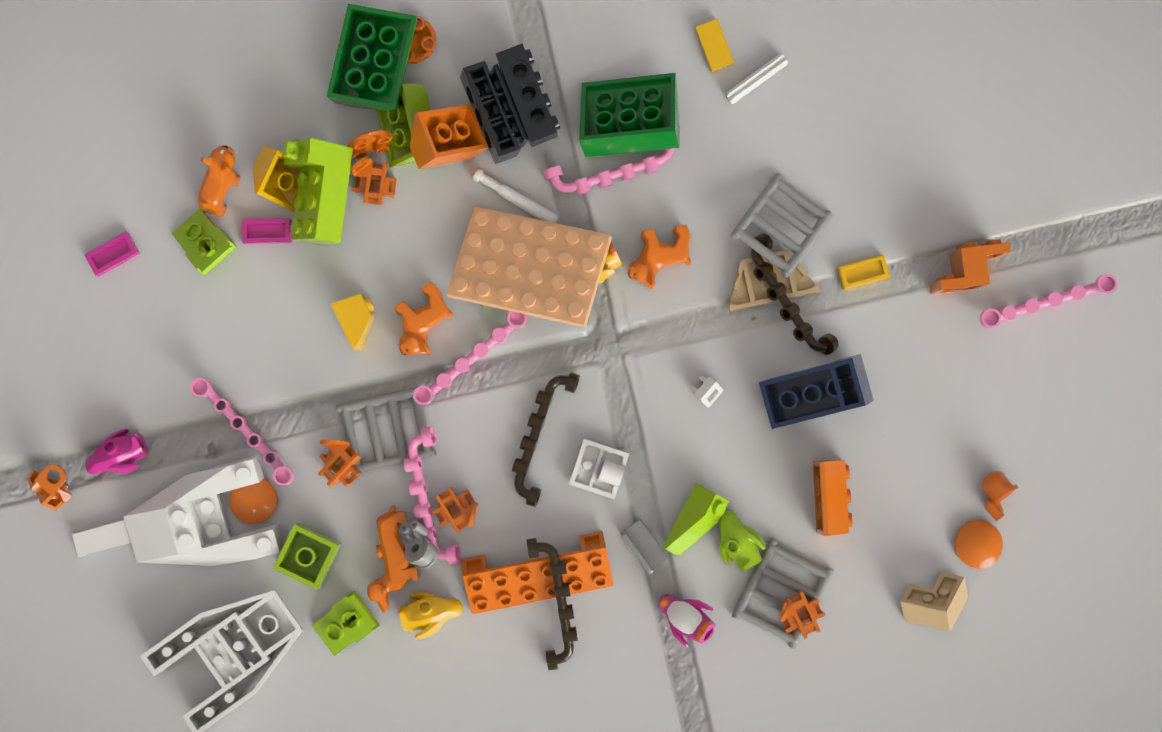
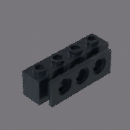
M522 43L496 53L500 70L531 147L557 138V130L560 129V125L556 115L551 117L548 108L552 107L547 93L542 94L540 85H543L539 72H534L531 63H534V59L530 49L525 50ZM520 70L526 72V75L523 77L515 76L516 72ZM528 92L535 94V97L530 100L525 99L523 96ZM536 114H541L544 116V119L540 122H535L532 120V117Z
M482 61L463 68L460 79L494 163L497 164L517 157L521 148L525 146L528 137L499 65H493L492 70L489 71L486 61Z

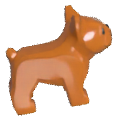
M221 145L214 149L209 158H201V162L206 164L208 169L197 199L199 208L205 212L210 210L211 214L223 217L227 209V205L223 204L224 197L231 186H238L241 176L234 173L233 170L235 152L227 145Z
M687 225L675 226L673 234L676 240L673 245L658 242L654 229L643 230L640 236L641 240L644 241V247L637 260L629 264L627 270L628 277L635 282L645 283L649 289H653L656 281L655 277L660 268L682 263L690 265V232Z
M432 282L421 288L424 295L429 297L428 306L413 310L402 301L394 307L396 313L403 317L404 332L398 343L399 350L403 355L413 356L419 353L431 355L427 343L428 332L446 317L453 316L452 311L447 308L442 299L440 290Z

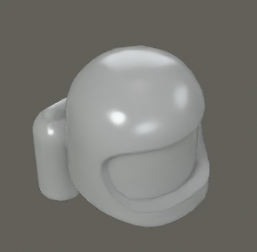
M417 520L412 521L410 526L406 523L402 524L400 532L409 541L405 549L406 561L422 569L433 566L438 558V551L435 545L425 538L428 535V529Z

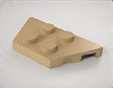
M788 249L774 252L786 262L792 257ZM762 256L765 262L773 266V275L777 281L786 286V295L789 299L820 292L818 285L814 284L801 265L798 264L789 277L785 278L781 275L779 268ZM752 258L740 260L728 308L729 312L779 301L778 299L772 301L768 298L767 289L769 285L765 279L760 281L755 278L753 271L756 265Z

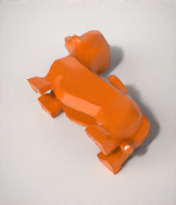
M391 506L388 513L380 515L376 520L380 544L376 545L378 558H384L386 570L381 578L372 581L367 587L369 599L377 602L383 613L389 608L388 593L402 589L409 579L413 581L418 580L416 567H408L409 562L405 559V547L398 535L397 523L401 525L406 523L404 512H396L395 506Z

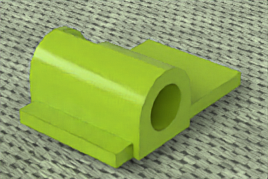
M201 209L197 210L172 233L186 251V257L204 276L237 248L232 239L218 226L215 227Z
M355 590L332 606L330 612L312 624V627L334 656L354 641L356 643L380 626Z

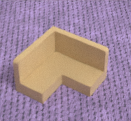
M941 572L933 589L909 584L900 601L905 621L951 632L968 599L965 578Z

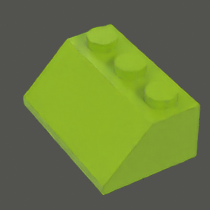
M402 84L396 111L376 109L380 129L392 132L393 135L391 142L388 144L390 149L386 151L390 168L415 162L410 149L414 114L430 110L424 84Z

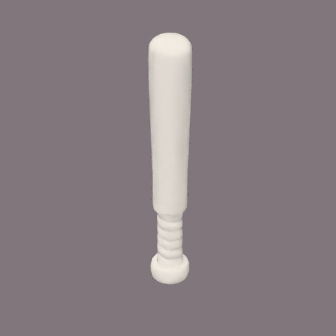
M478 168L472 178L473 181H480L489 186V188L498 192V195L534 218L553 223L558 222L559 217L556 213L506 184H501L484 174L483 169Z

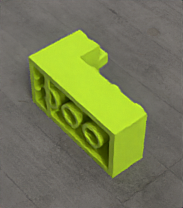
M311 137L284 142L282 156L285 157L284 165L301 169L297 178L298 194L294 201L295 216L291 225V240L316 245L341 244L353 148Z

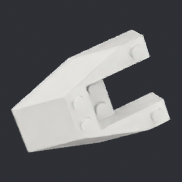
M258 455L189 473L123 516L136 561L140 563L219 566L280 553L284 544L278 524L231 536L219 493L256 484L264 479Z
M276 590L199 613L143 653L140 658L152 675L155 676L195 648L222 687L182 716L192 732H203L260 690L303 629Z

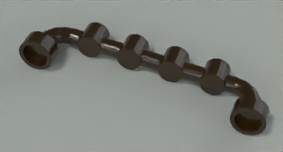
M762 233L754 237L769 250L772 249L773 241L769 235ZM751 248V258L756 265L753 274L757 280L765 279L768 283V298L772 301L778 299L783 306L780 310L781 318L785 321L792 320L796 326L793 331L794 338L798 341L805 340L811 349L825 355L836 351L839 346L837 338L828 333L819 338L818 341L815 339L812 326L809 323H805L799 315V306L791 302L786 295V286L778 282L773 275V266L765 262L762 256Z
M570 372L569 376H556L548 382L545 391L539 390L535 403L539 404L537 414L531 413L527 426L532 427L530 435L523 436L520 444V449L524 450L522 458H516L512 467V472L516 473L515 489L521 497L527 499L526 504L536 507L541 495V489L534 486L530 490L526 489L524 479L537 447L538 438L552 403L554 391L557 386L565 385V391L575 393L580 379L578 374Z
M536 538L526 539L529 559L538 558L539 552L547 553L550 558L564 651L557 655L555 650L545 652L548 671L558 669V664L564 663L571 658L574 652L573 642L578 641L576 626L571 627L570 619H574L572 604L567 605L566 597L571 596L569 582H563L562 574H567L565 559L560 560L559 554L553 545L546 542L537 543Z

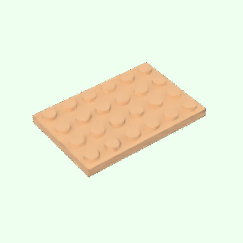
M474 206L446 294L450 298L586 328L612 237L610 234Z

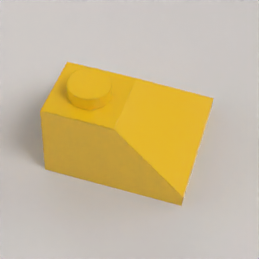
M263 145L253 166L255 193L295 213L294 201L298 194L297 178L301 169L284 165L285 157L282 156L281 151Z
M358 294L334 302L331 306L351 348L360 351L364 348L374 320L372 311L375 310V307L369 297L365 299L364 295Z

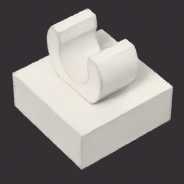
M700 376L699 379L703 382L702 386L697 389L692 385L691 389L695 393L696 398L709 408L724 390L710 376L708 379Z

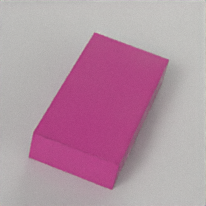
M290 218L242 219V243H292V220Z
M125 232L84 256L95 276L99 277L137 256L140 252L130 234Z

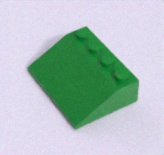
M348 4L326 97L335 104L355 108L396 111L418 17Z
M676 73L582 83L579 141L585 157L680 148Z

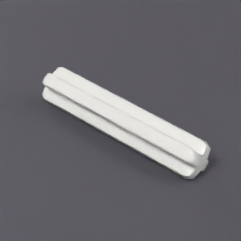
M783 54L777 55L727 91L726 97L729 102L734 104L785 67L788 63Z

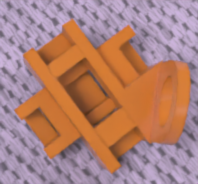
M366 156L350 168L353 176L357 178L356 186L352 188V191L364 194L363 203L383 205L384 197L394 198L397 179L387 177V163L383 162V165L374 164L370 157Z
M320 440V445L327 446L330 451L327 455L321 454L319 456L326 465L317 474L325 476L329 480L326 483L328 486H336L339 481L345 487L350 486L361 475L360 470L355 464L362 457L350 445V442Z
M49 465L41 473L33 469L27 478L31 490L36 492L40 503L55 511L73 496L72 493L66 491L69 488L68 485L64 484L66 473L59 465ZM52 469L58 471L60 480L57 481L47 476L48 472Z
M449 487L446 492L435 496L440 507L432 511L433 515L436 514L439 519L440 527L451 522L457 533L468 525L473 527L479 503L474 501L469 490L457 496L453 488Z
M802 591L791 597H785L777 619L782 621L786 633L799 628L801 635L805 639L808 637L807 634L821 631L816 620L826 616V614L821 611L818 598L807 601Z

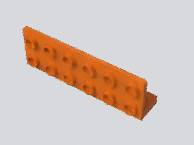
M603 531L579 535L582 550L559 554L560 560L565 559L567 574H562L563 582H569L570 595L613 586ZM485 555L461 559L462 577L472 614L556 598L549 556L488 569Z

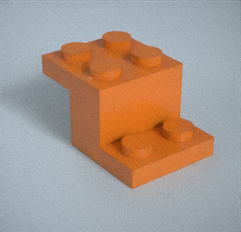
M1001 239L986 241V243L980 244V246H977V242H971L956 247V251L949 254L952 274L936 278V282L929 285L930 293L938 294L972 290L989 285L990 278L987 259L998 258L1010 253V242L1001 243Z

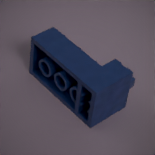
M861 354L759 382L771 429L866 406L874 401Z

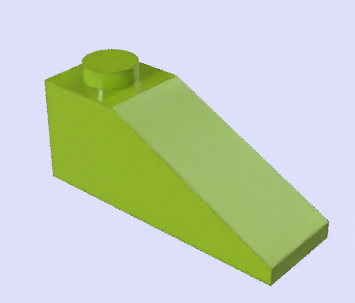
M696 483L662 548L678 556L681 555L719 522L729 500Z

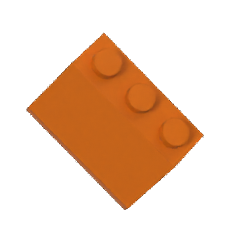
M471 104L422 111L414 114L410 149L418 169L471 160L488 149Z
M845 460L812 461L816 533L822 536L849 533V527L853 525L852 514L848 513V503H851V491L847 489L846 479L850 478L849 465H845Z

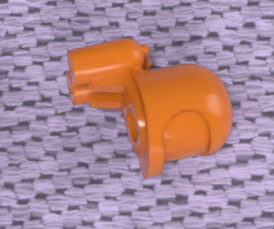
M1001 471L991 472L982 482V488L990 498V501L984 500V507L995 521L1005 516L1000 502L1019 488L1016 484L1012 485Z

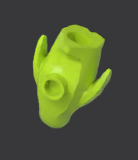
M725 510L719 520L721 556L726 565H729L730 557L740 571H746L763 560L758 546L765 550L764 540L755 529L745 525L733 510Z

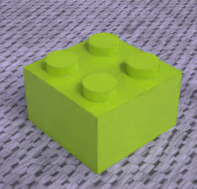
M296 523L293 525L273 569L317 590L322 587L342 543L301 523Z

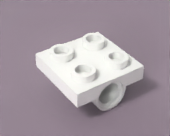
M584 439L569 485L615 500L629 453Z

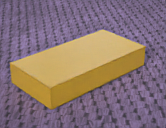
M718 18L695 27L711 73L734 64Z
M884 255L837 267L843 290L890 278Z

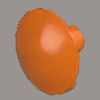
M417 16L418 19L407 63L416 64L425 61L436 48L437 37L435 30L429 22L420 16Z
M387 130L369 131L354 138L348 143L347 147L353 148L352 156L354 159L362 158L367 153L373 151L383 153L390 149L388 144L391 142L393 135L392 132Z
M265 479L256 484L234 489L229 497L230 508L234 516L248 524H258L269 519L278 505L276 491L272 484Z
M980 520L968 521L956 535L954 550L961 561L970 567L978 569L989 567L998 560L1002 553V536L997 528L989 522Z

